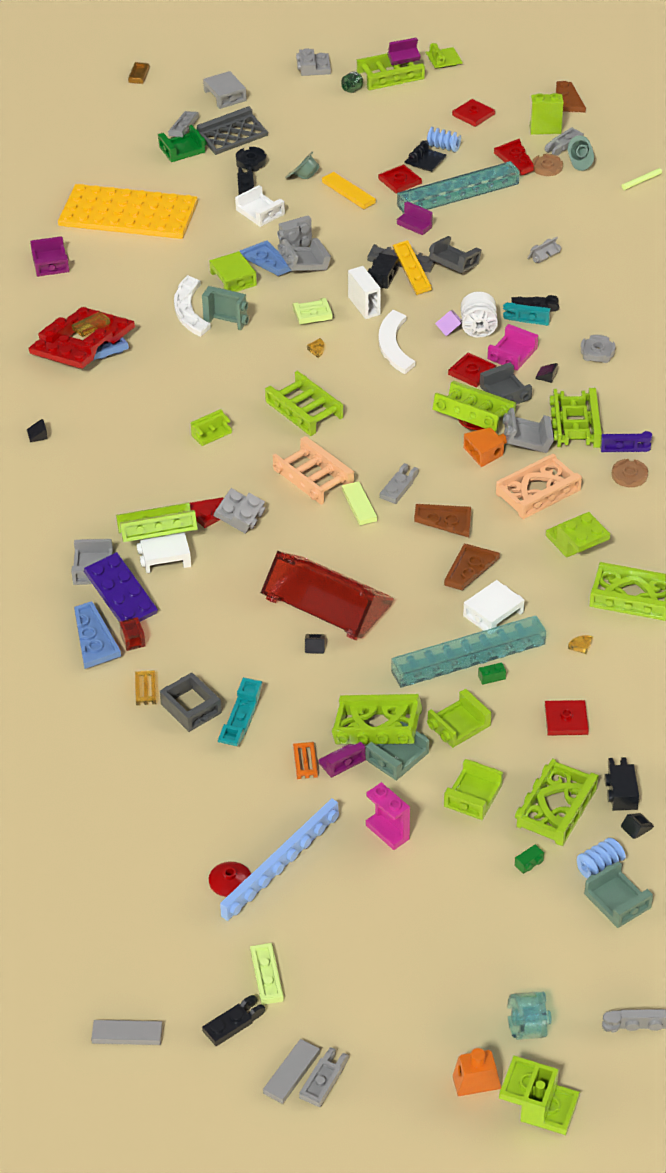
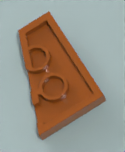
M557 81L556 93L562 94L563 112L586 113V107L572 82Z
M416 504L414 522L469 537L471 507Z
M464 543L444 580V585L463 590L500 558V553Z

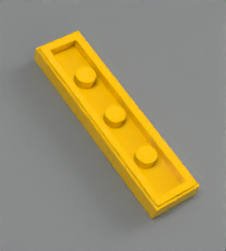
M335 172L322 177V183L362 209H366L376 203V198Z
M406 240L394 244L393 250L415 294L419 295L431 291L432 287L409 241Z

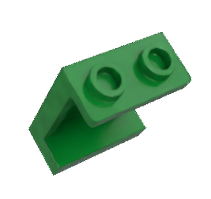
M189 125V133L185 134L184 137L168 139L164 132L158 134L159 148L171 163L205 153L206 140L193 125Z

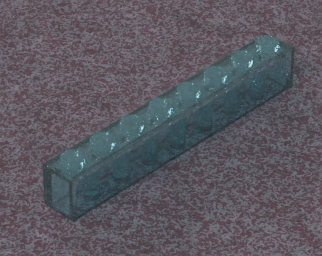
M510 161L397 193V206L403 214L406 201L429 210L519 184L520 171Z
M535 615L391 658V672L400 688L545 645L546 630Z

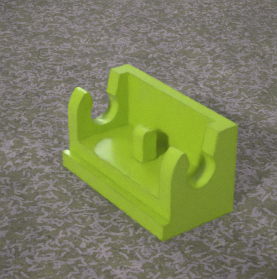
M221 409L192 421L191 435L201 446H204L231 434L232 429L228 425L230 420Z

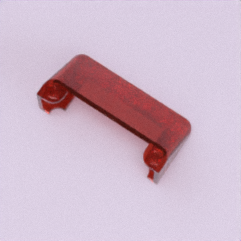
M278 550L260 592L270 602L282 601L343 629L347 633L346 637L353 640L363 638L388 610L394 600V597L312 560Z

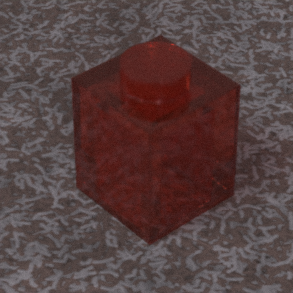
M139 618L120 621V634L126 651L145 647L144 631Z

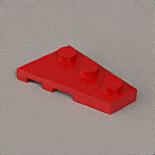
M520 139L494 148V154L518 174L525 175L534 171V164L529 155L525 153V148L521 145Z

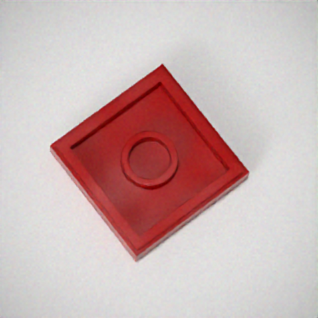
M404 164L378 174V179L396 194L422 184V179Z
M468 352L448 370V375L477 388L480 385V373L496 368V365Z

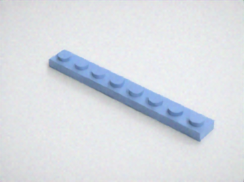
M331 798L220 903L221 917L228 921L237 915L241 908L247 902H251L262 888H266L270 880L279 875L289 862H293L303 849L308 848L311 842L317 836H320L330 823H334L339 816L338 802Z

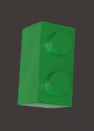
M502 662L479 667L478 677L482 685L505 680L506 669Z
M534 844L515 857L514 866L524 874L543 862L544 852Z

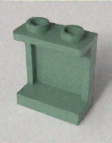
M212 286L207 287L202 294L203 320L211 323L213 318L234 322L237 323L238 330H242L249 320L246 294Z
M400 722L402 726H408V724ZM416 731L413 744L375 745L370 742L366 746V761L397 781L429 753V739L424 734Z
M619 861L613 865L606 866L598 874L588 877L585 882L584 891L587 898L617 928L652 907L653 894L648 889L641 892L621 872L622 864Z

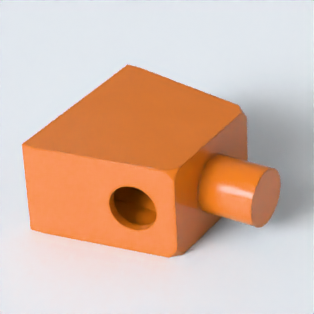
M486 428L465 433L463 448L480 467H483L503 455L504 444L507 443L504 433L498 435L492 428Z
M475 1048L471 1053L462 1054L458 1057L453 1072V1081L458 1096L501 1089L491 1050L484 1051L481 1048Z

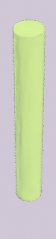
M658 168L622 184V189L626 190L662 174V170Z

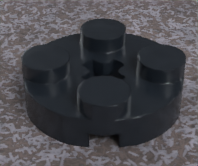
M249 147V150L242 148L236 153V166L244 169L251 167L252 172L259 171V168L267 162L265 151L259 147Z

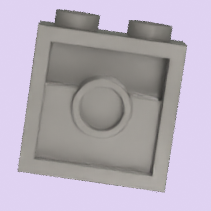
M308 48L299 50V53H296L298 70H301V76L331 74L328 53L314 54V49Z
M309 215L279 223V231H277L279 238L278 250L283 239H287L292 247H308L311 245L312 228Z
M231 488L213 516L246 534L249 528L253 529L258 521L256 517H261L266 509L263 507L265 501L251 493L244 496Z

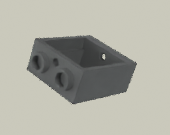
M192 672L160 690L161 705L188 732L222 713L221 699ZM193 689L205 702L186 711L175 699Z

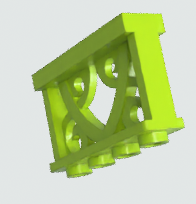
M600 562L590 594L589 607L666 621V574ZM633 584L639 586L645 593H640L636 596L629 595L621 588ZM600 585H601L602 587H604V588H606V589H605V590H601V589H599V587H600ZM665 597V601L658 600V598Z
M419 694L340 695L339 708L334 727L332 728L335 744H357L359 742L363 744H369L370 742L374 744H413L419 715L422 712ZM374 715H384L389 719L377 727H371L363 721ZM400 722H405L408 726H402Z
M552 758L548 765L545 764L540 779L537 778L535 780L532 792L527 793L524 805L517 809L515 819H517V828H525L555 840V844L563 846L596 792L599 775L592 772L589 775L558 763ZM554 775H559L566 778L567 782L562 783V779L559 776V780L553 781L552 777ZM564 792V798L571 806L558 807L550 811L545 797ZM568 792H571V795L575 794L577 796L575 798H572L569 796ZM531 812H536L537 815L534 816L535 819H539L543 816L544 818L540 821H537L532 818H529L528 816ZM559 813H564L565 816L560 817Z

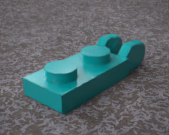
M508 302L503 305L505 310L503 313L504 319L548 326L550 323V308L516 305L515 303Z

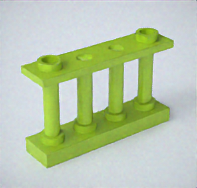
M388 53L357 59V73L367 74V89L369 91L425 79V66L423 63L416 65L413 62L403 63L408 66L401 68L400 65L403 64H391ZM394 67L392 70H386V68ZM380 70L381 72L373 73L372 71Z
M299 371L295 372V382L280 391L271 385L265 388L266 402L310 436L316 434V423L327 416L334 414L339 419L343 418V404ZM298 388L303 391V393L292 399L285 397V395ZM308 397L315 400L302 408L296 405ZM320 405L326 408L315 416L308 414V412Z
M452 381L448 396L435 393L432 410L485 429L492 428L496 432L499 418H503L510 408H514L515 412L516 402L457 381Z
M189 502L116 515L118 532L122 534L123 542L198 530L195 511L190 510Z

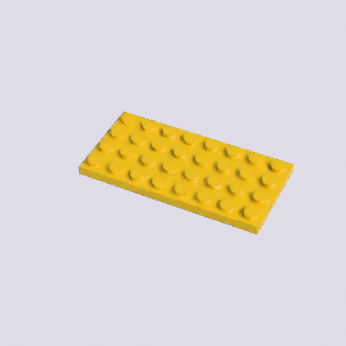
M75 184L58 219V226L183 239L198 203V197Z

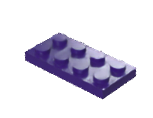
M117 552L84 568V573L124 630L157 614L158 609Z

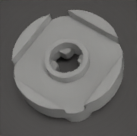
M591 335L590 339H583L581 342L583 359L585 361L608 363L615 354L614 341L612 343L609 341V337L604 335Z

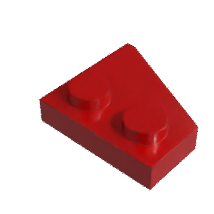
M224 498L190 502V510L195 511L196 521L204 528L219 521L220 519L213 515Z

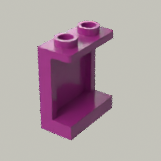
M62 236L30 241L37 277L69 272L68 257L65 253Z

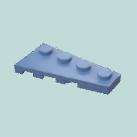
M91 601L74 607L84 669L121 657V651L94 603Z

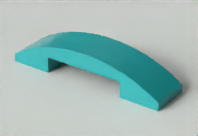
M243 677L237 691V700L228 722L223 725L219 735V743L238 746L241 743L253 718L261 692L262 681Z

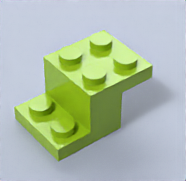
M590 512L547 529L545 535L566 558L610 540V533Z
M513 1055L499 1093V1099L522 1106L521 1122L566 1135L580 1092L557 1085L559 1069Z

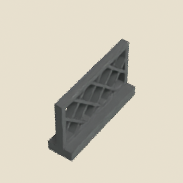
M250 106L197 125L199 134L205 138L206 145L215 155L268 136V131L252 114ZM243 127L250 128L251 132L243 130ZM254 130H259V131H261V132H260V133H255V132H253V131H254ZM230 132L237 133L238 136L230 135ZM241 134H242V135H247V136H249V137H247V138H242V137H240V136H241ZM217 137L225 138V141H220L216 139ZM227 140H235L236 142L230 143L227 142ZM214 145H222V147L216 149Z

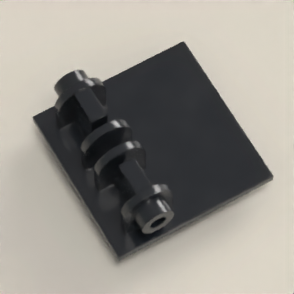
M423 140L409 154L404 163L432 172L447 155L430 150L429 142Z

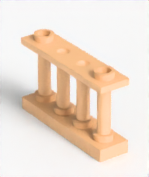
M307 436L300 439V450L289 457L282 459L277 454L273 455V469L321 505L324 503L325 491L338 483L344 485L354 483V471ZM303 456L310 459L297 468L290 465ZM314 465L322 468L309 477L302 474ZM326 474L334 477L321 486L314 483Z

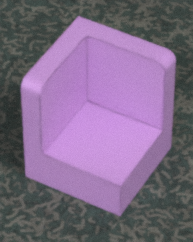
M452 309L435 324L447 336L462 324V320Z

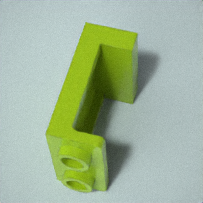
M538 93L531 95V135L561 134L563 116L562 94Z
M240 251L209 260L210 273L212 275L217 274L223 282L225 290L238 292L257 286L256 271Z
M467 689L459 692V701L438 713H435L432 709L429 710L427 724L431 730L440 735L444 742H447L454 748L490 727L491 711Z
M465 759L463 769L452 789L448 787L444 793V807L483 820L502 787L503 772Z

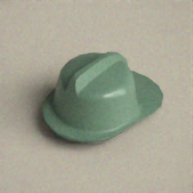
M578 135L573 137L568 144V154L574 168L578 171H584L594 161L593 148L585 136Z
M313 151L285 178L292 174L302 179L311 178L319 169V164L311 156Z

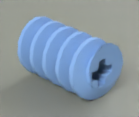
M432 126L428 132L427 141L431 147L446 148L448 151L452 149L453 152H457L461 143V135L457 137V132H454L451 136V131L449 130L446 134L445 129L440 133L439 128L434 132V127Z
M606 838L591 849H587L584 853L579 854L576 861L579 871L588 879L591 874H598L606 866L612 865V863L614 864L619 860H625L626 855L622 846L615 839Z

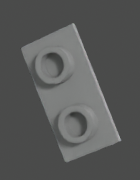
M558 237L547 239L543 244L532 247L528 259L533 257L535 263H540L548 259L549 256L552 257L558 254L561 250V246L556 244Z

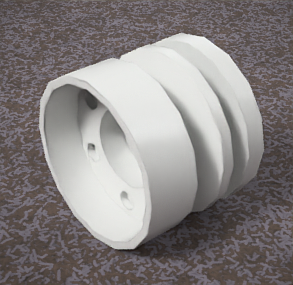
M473 292L463 298L461 302V316L464 331L469 336L476 338L486 337L493 333L498 323L494 298L485 292Z

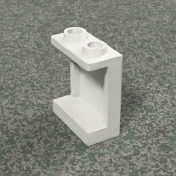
M260 185L235 198L236 210L259 227L285 215L284 201L278 199L273 202L263 195L262 186Z
M185 532L140 539V543H137L138 555L142 554L140 556L141 567H145L146 573H150L151 565L182 560L184 568L191 567L190 550Z
M496 580L464 602L463 616L492 636L496 633L499 622L515 611L520 615L524 612V599Z

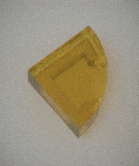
M321 338L307 345V350L317 358L323 354L324 342Z
M583 635L572 639L568 644V649L587 654L592 644L593 636Z

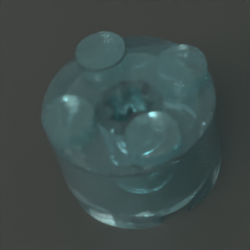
M544 991L509 995L507 1009L512 1008L511 1016H508V1023L511 1035L516 1040L547 1037V1025L551 1024L552 1018L550 1011H546V995Z

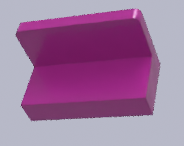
M417 37L389 43L387 55L392 65L420 60L421 56L417 49Z
M406 201L404 203V214L397 219V225L424 235L432 228V212Z
M362 742L355 745L348 744L318 760L319 764L332 778L366 761L365 746Z

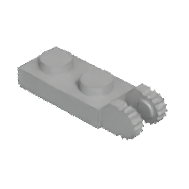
M570 128L547 143L545 151L548 153L552 151V154L556 156L560 155L562 150L564 151L568 148V144L573 137L578 135L584 136V133Z
M404 463L400 467L399 472L393 476L380 492V498L397 504L413 484L419 469L414 467L411 469L409 476L405 474L409 469V465Z
M666 1009L609 1011L603 1014L602 1029L606 1032H617L619 1029H627L629 1031L638 1029H650L653 1031L666 1029Z
M330 1047L324 1057L319 1060L301 1089L299 1098L321 1107L348 1061V1054L343 1053L336 1064H334L332 1060L335 1057L336 1049Z

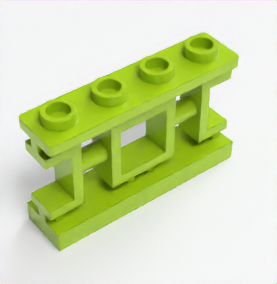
M589 388L588 393L581 391V396H564V391H560V394H558L557 389H553V395H550V406H553L551 407V417H554L552 418V429H555L553 430L554 441H557V447H561V443L568 445L569 439H586V445H590V442H593V448H600L602 433L596 388ZM558 401H560V406L562 407V411H559V402H558ZM586 401H588L589 411H587V405H585ZM567 416H583V419H567ZM561 424L563 425L564 435H562ZM588 424L591 425V434L590 429H588Z

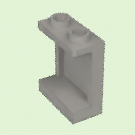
M231 71L203 79L204 92H211L216 97L219 109L246 101V88Z
M312 238L310 247H292L287 239H283L279 247L280 255L292 271L327 270L331 256L318 238Z
M510 408L508 413L504 414V435L506 436L507 444L544 453L548 452L554 441L551 418L549 416L543 415L540 423L515 417L514 408Z
M112 539L74 540V566H72L71 570L73 585L92 584L84 573V568L113 554Z

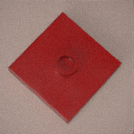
M474 99L467 101L452 111V116L474 127L495 115V109Z
M585 700L545 701L547 736L588 735L589 729Z

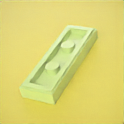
M360 482L342 485V491L359 526L376 522L377 516Z
M272 943L250 946L261 1004L265 1005L284 1001Z

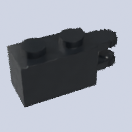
M379 253L378 257L373 260L372 267L368 269V273L379 285L380 290L382 288L388 289L398 271V257Z
M621 757L620 765H615L613 758H608V774H605L604 780L605 786H609L607 801L611 802L612 810H638L639 791L634 764H627L626 757Z

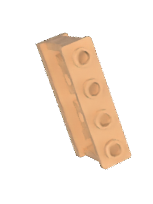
M551 454L497 481L496 495L502 497L519 513L522 519H525L580 491L582 476L572 472L556 458L555 454ZM553 469L557 471L556 475H553ZM533 480L548 481L546 489L542 491L537 489L527 490L529 482Z

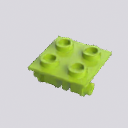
M431 43L429 51L426 52L434 68L456 66L463 63L454 47L440 49L436 43Z

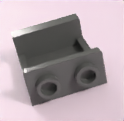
M450 236L432 243L429 248V259L460 273L479 265L482 251L477 247L468 252L450 246Z
M511 362L480 373V387L483 391L514 401L516 405L532 399V386L530 384L524 386L514 375V366Z

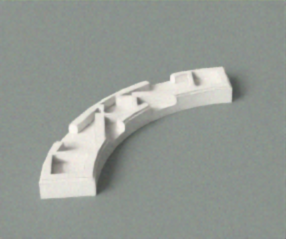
M187 275L178 285V290L174 295L175 312L183 326L201 337L211 329V324L200 318L193 311L191 300L195 291L201 286V281Z
M392 310L384 318L380 326L379 347L384 358H387L390 365L401 373L406 374L415 366V361L402 352L396 341V333L406 321V315Z

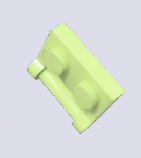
M326 298L300 304L298 302L293 303V311L297 316L299 324L332 319V312Z

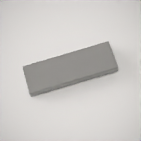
M184 111L168 131L169 136L184 137L189 130V125H193L199 118V112Z
M94 1020L92 1044L160 1045L162 1021Z
M300 1039L263 1088V1094L283 1104L320 1054V1049Z

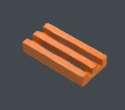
M314 742L294 743L293 750L297 779H301V776H305L306 779L309 778V775L317 778ZM307 747H310L312 769L310 770L308 769ZM298 748H302L304 770L300 769Z

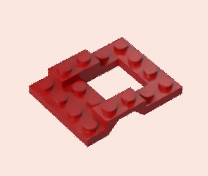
M81 307L68 316L67 319L59 317L39 332V340L28 348L29 353L83 369L94 360L97 348L102 343L109 342L114 344L135 327V323L126 318ZM85 324L98 327L84 340L70 337Z

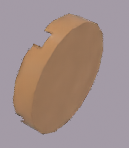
M543 154L541 157L538 155L532 161L534 172L542 176H554L563 169V161L553 154Z
M623 459L613 465L612 479L624 487H638L647 481L648 468L639 460L629 461V459Z

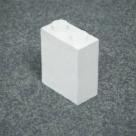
M364 266L348 270L349 299L365 319L379 316V285Z

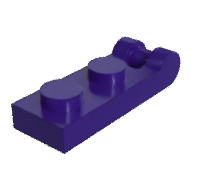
M644 431L642 434H602L601 452H648L651 450L650 441L652 440V433Z

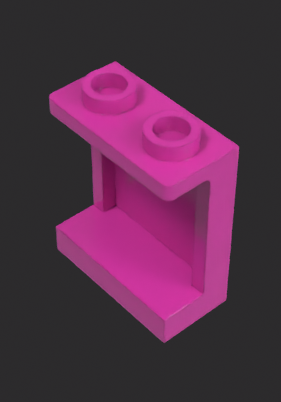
M508 324L505 327V336L495 346L491 344L488 346L487 359L501 365L511 362L514 370L518 371L538 349V335Z
M382 782L367 791L366 796L375 804V814L366 820V826L391 849L395 850L410 840V806Z

